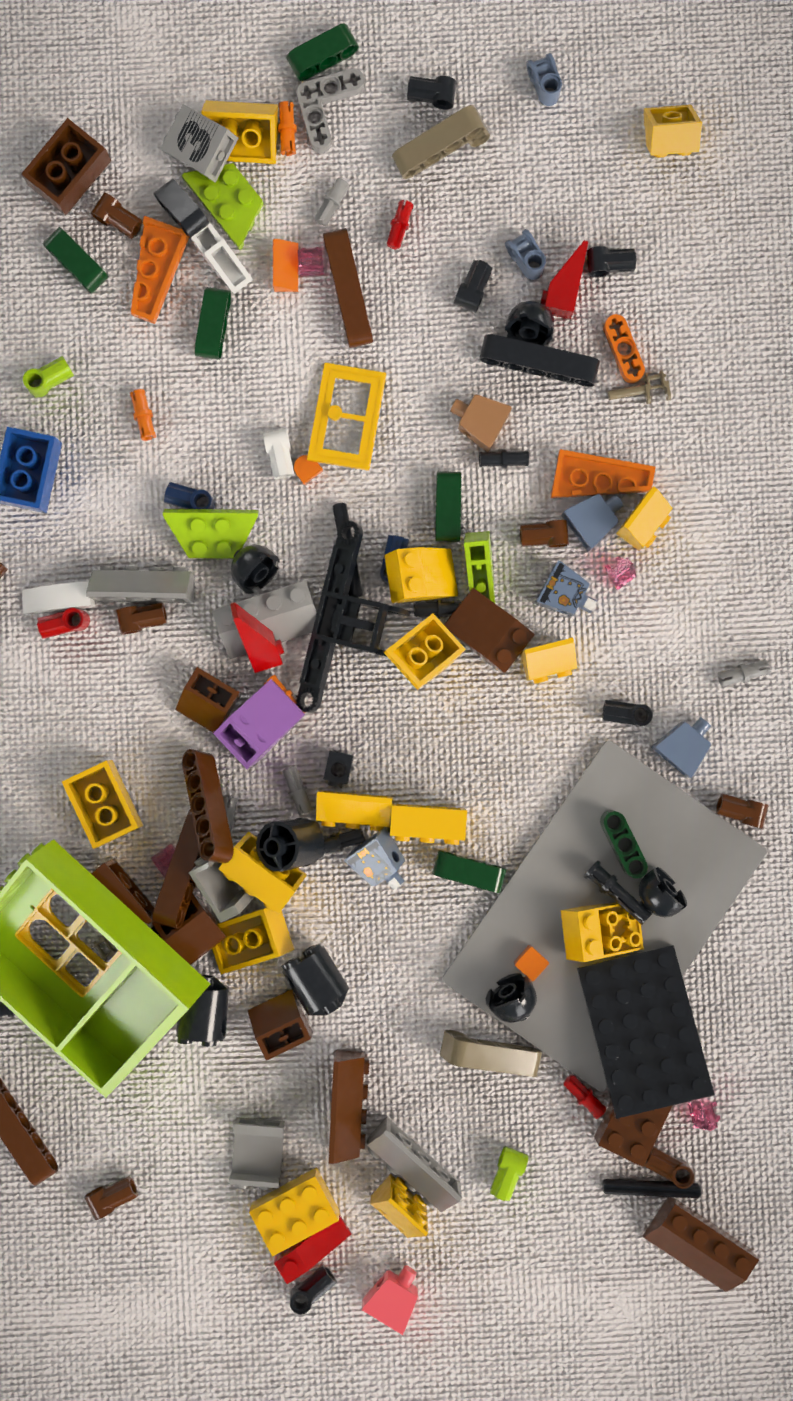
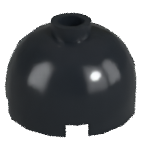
M536 301L519 303L511 310L506 320L505 331L508 333L507 337L543 346L548 345L554 333V317L551 311L545 305Z
M254 544L240 548L234 554L231 564L232 579L246 594L255 593L252 589L257 586L262 589L273 579L278 571V568L275 566L276 561L280 563V559L265 546Z
M653 868L641 879L639 884L641 901L639 902L654 915L664 918L672 917L687 906V900L681 890L676 891L673 886L675 881L661 868Z
M521 973L510 974L496 982L500 986L494 991L490 989L485 999L486 1005L498 1019L514 1023L524 1021L530 1016L535 1008L537 995L528 976L523 977Z

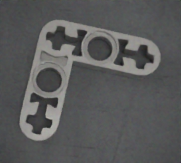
M355 68L305 81L298 86L297 99L310 145L315 152L325 153L332 145L331 134L322 105L360 94L365 86L364 75L360 70ZM351 78H355V81H357L356 86L350 83ZM342 80H343V85H344V87H345L344 90H341V82H340V81H342ZM329 83L337 86V91L333 94H329L324 90V87ZM317 87H320L321 96H319V97H318ZM305 91H309L311 94L310 99L304 96ZM312 112H316L321 116V119L316 123H312L307 119L308 115ZM319 129L324 139V144L322 145L317 141L316 131Z

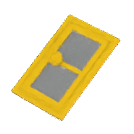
M324 363L307 461L366 471L370 470L386 379L385 372Z

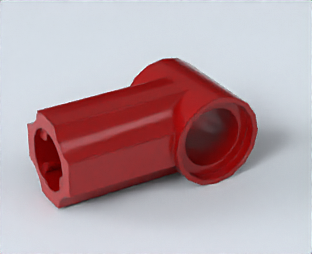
M69 608L63 612L37 618L38 631L43 639L73 631H83L90 624L88 613L77 608ZM78 613L80 615V623L74 626L72 617Z

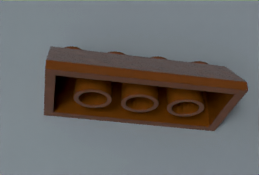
M336 1050L328 1164L360 1158V1149H365L366 1134H361V1124H366L367 1109H362L363 1099H368V1084L363 1083L364 1074L369 1075V1059H365V1052Z
M667 1197L643 1234V1238L725 1292L745 1282L759 1261L750 1247L674 1197Z

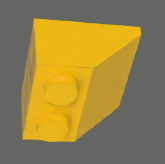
M691 104L644 108L646 147L650 155L661 158L666 157L668 154L677 153L678 155L686 156L690 155L691 152H699L702 121Z
M653 486L643 496L616 534L638 551L644 546L649 548L657 537L654 535L657 528L663 529L671 519L668 514L672 507L659 490Z
M573 637L525 649L520 653L527 681L533 680L534 684L548 681L547 676L557 674L558 678L572 675L571 670L577 668Z

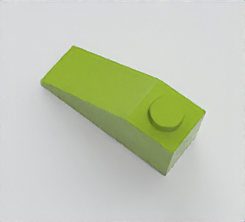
M490 531L465 533L464 549L469 591L474 588L495 603Z

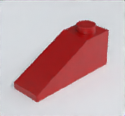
M584 240L552 279L548 290H543L540 303L549 308L553 316L570 320L572 318L589 241Z
M235 602L231 603L233 620L254 672L257 673L282 665L281 654L285 652L281 640L276 641L273 631Z
M339 1214V1221L276 1254L274 1265L286 1284H289L309 1271L351 1235V1231Z

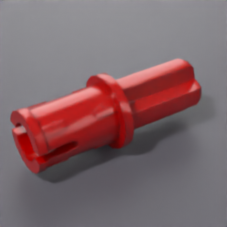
M404 200L399 201L395 218L390 222L392 227L387 240V246L393 250L401 247L405 231L409 229L408 221L414 205L407 200L405 206L403 205Z
M569 1075L563 1082L564 1086L577 1098V1103L583 1105L595 1119L600 1118L606 1112V1106L593 1095V1090L591 1088L587 1089L575 1075Z

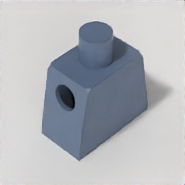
M597 494L566 509L561 516L564 520H567L568 526L587 552H589L619 522L614 513L624 507L617 495H614L605 502L602 496Z
M701 717L692 727L686 722H680L653 744L651 748L686 778H692L711 747V743L703 737L711 725Z

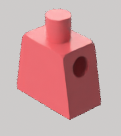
M407 1265L403 1267L399 1276L387 1270L364 1296L362 1310L403 1335L418 1297L417 1287L411 1284L417 1275L416 1271Z

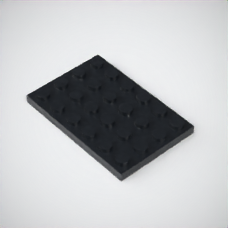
M674 945L577 968L616 1119L715 1095Z

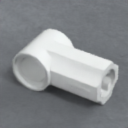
M287 428L263 433L266 452L270 457L274 479H286L294 476Z

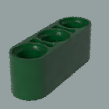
M343 23L295 47L287 54L286 59L298 81H305L351 57L358 51L359 46L348 25Z
M58 227L42 243L50 254L89 293L93 294L109 278L106 272L61 227Z
M211 287L205 288L195 342V356L216 360L221 359L231 304V291Z
M437 471L435 541L460 542L461 472Z
M613 810L604 812L600 818V824L622 870L632 878H642L648 871V865L625 817L620 812ZM616 815L619 820L618 825L611 829L607 825V820L610 816ZM626 837L629 840V847L621 851L618 847V842L621 838ZM633 860H638L640 862V869L635 873H631L629 864Z
M438 850L432 874L487 891L501 893L507 869Z

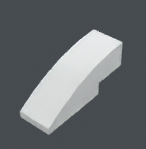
M211 223L189 238L233 295L253 281L247 270Z
M89 581L54 584L22 590L24 614L59 612L69 608L95 607V600L86 597Z

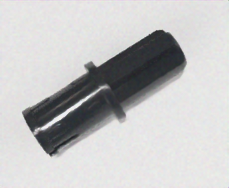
M437 600V602H416L413 608L414 616L429 617L433 613L438 619L440 617H450L461 602H440V600Z
M362 829L342 834L337 832L335 836L325 838L324 854L339 849L344 851L343 848L363 843L365 837Z

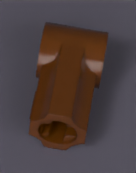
M105 192L90 212L100 223L107 227L112 226L130 239L138 235L143 223L142 219L123 208L118 200Z
M552 520L545 522V524L520 525L521 547L547 545V547L553 548L568 546L567 520Z
M164 603L143 607L130 606L116 610L121 635L137 633L144 628L168 624Z
M721 794L716 805V814L763 829L769 805Z
M653 1146L644 1167L674 1182L679 1188L690 1187L694 1182V1173L685 1160L677 1159ZM680 1169L687 1170V1175L683 1178L675 1177L676 1172Z
M128 1176L107 1187L100 1186L86 1194L84 1198L94 1220H99L109 1215L116 1207L137 1198V1186L134 1180Z

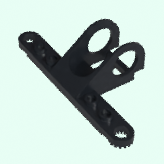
M351 520L342 522L343 524L337 530V539L333 546L299 682L300 687L298 695H296L297 699L295 700L297 702L296 705L302 712L313 713L319 709L336 644L387 657L384 654L385 650L379 649L387 613L390 612L408 617L411 614V611L399 607L348 596L363 537L362 527ZM353 527L355 530L354 537L352 536V539L347 540L346 533L349 528ZM360 606L379 610L376 623L357 619ZM355 628L373 632L370 647L352 643ZM310 694L313 697V702L307 707L305 705V697Z

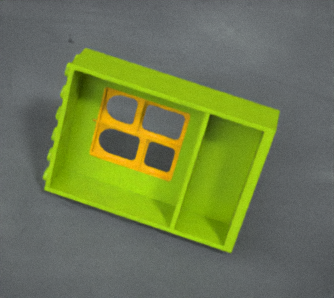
M53 839L46 845L43 843L39 844L32 851L31 855L29 853L25 854L17 863L19 869L13 870L4 880L7 884L0 887V1001L98 1092L107 1098L189 1010L210 983ZM56 894L61 896L80 914L70 926L63 924L52 912L50 903L52 897ZM40 919L48 922L69 942V947L59 959L52 958L32 938L30 925L34 920ZM87 921L118 949L108 962L101 959L78 937V932ZM78 952L85 956L99 970V973L88 986H83L66 970V965Z

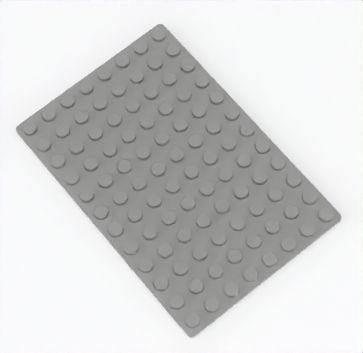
M610 740L605 741L442 977L443 982L589 1085L602 1092L606 1089L607 1084L577 968L674 945L683 976L767 854V850ZM609 810L620 812L625 817L647 862V873L657 867L664 870L675 881L673 886L676 891L681 890L687 900V906L672 917L664 918L652 914L641 925L644 946L642 950L587 962L566 960L561 910L616 902L607 893H601L599 891L600 888L589 878L585 879L583 877L596 861L599 860L601 862L600 866L610 875L616 876L618 879L616 882L636 900L641 901L639 884L642 878H632L624 873L600 824V818L604 812ZM612 815L608 818L607 825L609 828L612 829L618 825V817ZM626 837L621 838L618 842V847L621 851L629 847V840ZM633 860L629 864L631 873H635L640 869V862L638 860ZM528 945H531L549 962V965L535 981H531L537 995L535 1008L524 1021L504 1022L491 1012L486 1005L485 998L490 989L494 991L500 986L496 983L500 979L514 973H521L523 977L526 976L514 965V961Z

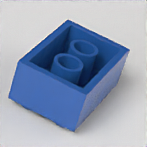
M7 427L0 455V504L47 514L62 442L54 436Z

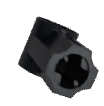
M410 76L407 100L432 103L434 107L442 110L451 109L454 104L457 82L449 76H438L436 79Z
M596 246L588 249V276L599 278L610 273L634 272L637 261L635 249L608 250L605 246Z
M473 260L464 283H461L454 304L476 313L493 267L482 260Z
M605 700L602 721L640 727L649 724L652 720L653 712L647 705ZM637 709H643L646 712L647 717L644 722L635 720L634 713Z
M323 1264L306 1280L292 1288L290 1308L294 1313L299 1315L307 1313L311 1309L312 1304L337 1283L328 1267ZM302 1294L308 1300L304 1303H299L295 1300V1297Z

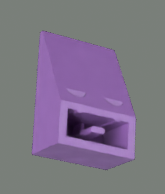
M270 679L229 716L213 734L248 769L257 764L305 714Z

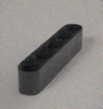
M486 334L484 336L479 357L481 362L489 365L586 387L595 386L600 360L591 356L494 334Z

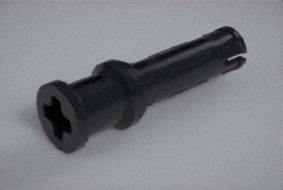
M599 860L596 861L583 877L585 879L589 878L600 888L599 891L601 893H607L622 908L643 925L653 913L648 911L616 882L618 880L616 876L610 875L600 866L601 862Z

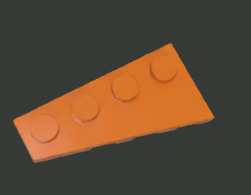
M144 216L143 235H141L140 239L141 249L140 257L137 261L138 272L134 284L131 314L134 317L155 324L189 237L180 228Z
M560 449L550 498L648 492L653 485L656 467Z

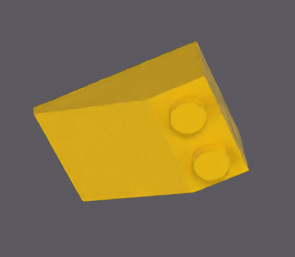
M451 548L396 549L384 555L392 604L459 596Z
M432 613L385 650L384 654L418 690L449 667L466 649Z
M266 907L218 923L227 937L212 948L221 975L280 957L295 950L282 911L278 914Z

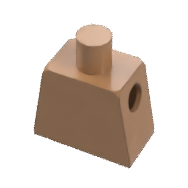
M474 395L469 405L456 399L450 412L462 418L459 422L458 430L484 451L489 452L510 415L512 407L480 395Z

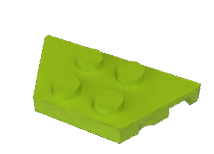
M233 163L224 165L216 183L197 170L183 173L181 176L185 183L236 247L241 250L248 232L251 231L255 223V217L260 213L263 206L261 197Z
M239 509L163 510L164 519L188 558L234 559L236 551L243 548L259 514V510Z

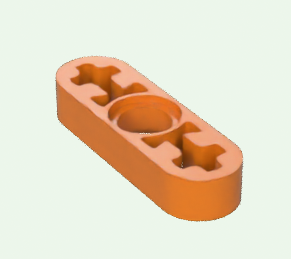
M613 314L607 318L604 324V334L623 380L634 384L640 381L644 375L645 367L625 318L619 314ZM612 322H614L616 325L620 324V328L618 329L620 338L616 341H614V339H616L618 336L616 330L610 329ZM619 344H628L631 349L628 355L620 354L617 349ZM632 357H634V359H632V361L630 362L632 368L639 370L636 374V377H634L633 374L627 373L630 369L628 360Z

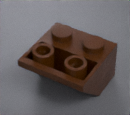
M196 667L182 691L175 710L214 733L229 717L243 693L205 670Z
M194 893L180 928L152 922L161 938L190 965L227 937L204 902Z
M292 989L247 1010L255 1039L266 1061L312 1038V1029Z

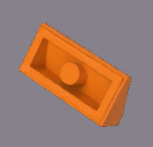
M273 239L274 292H298V243Z

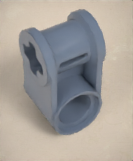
M548 53L539 60H528L526 62L527 72L539 101L545 106L555 105L560 97L562 80L557 71L553 55ZM546 88H552L555 91L550 92L547 91Z
M525 229L522 231V235L512 241L508 240L505 242L507 252L517 263L526 278L536 280L543 275L546 257L529 230ZM530 262H537L540 266L532 268L528 264Z

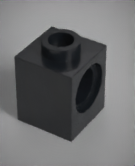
M329 751L323 778L328 780L329 786L342 788L343 784L348 785L354 755ZM335 763H342L345 766V774L343 776L337 777L333 775L332 766Z

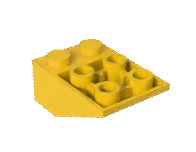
M617 902L561 910L566 960L587 962L644 949L641 924Z
M390 1174L373 1192L370 1204L407 1238L427 1236L429 1234L427 1204L419 1194L413 1195L408 1190L402 1178H395Z

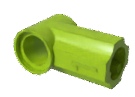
M61 356L39 369L26 371L23 375V383L32 396L44 397L51 388L73 377L74 374L64 357ZM37 379L41 380V384L39 386L31 387L33 381Z
M504 1146L498 1160V1170L490 1188V1194L500 1200L510 1201L519 1176H522L525 1172L529 1155Z

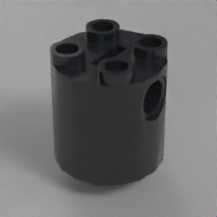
M296 818L273 821L266 824L260 830L256 840V851L259 860L266 868L272 871L282 872L302 866L307 867L316 863L318 859L324 856V837L319 823L315 820Z
M318 943L302 952L304 957L292 958L281 967L283 968V975L308 1015L326 1016L342 1006L350 988L325 947Z
M202 975L210 985L177 1021L176 1036L178 1037L177 1042L180 1044H192L193 1041L202 1042V1046L213 1047L217 1046V1042L223 1041L226 1037L229 986L221 983L215 976Z

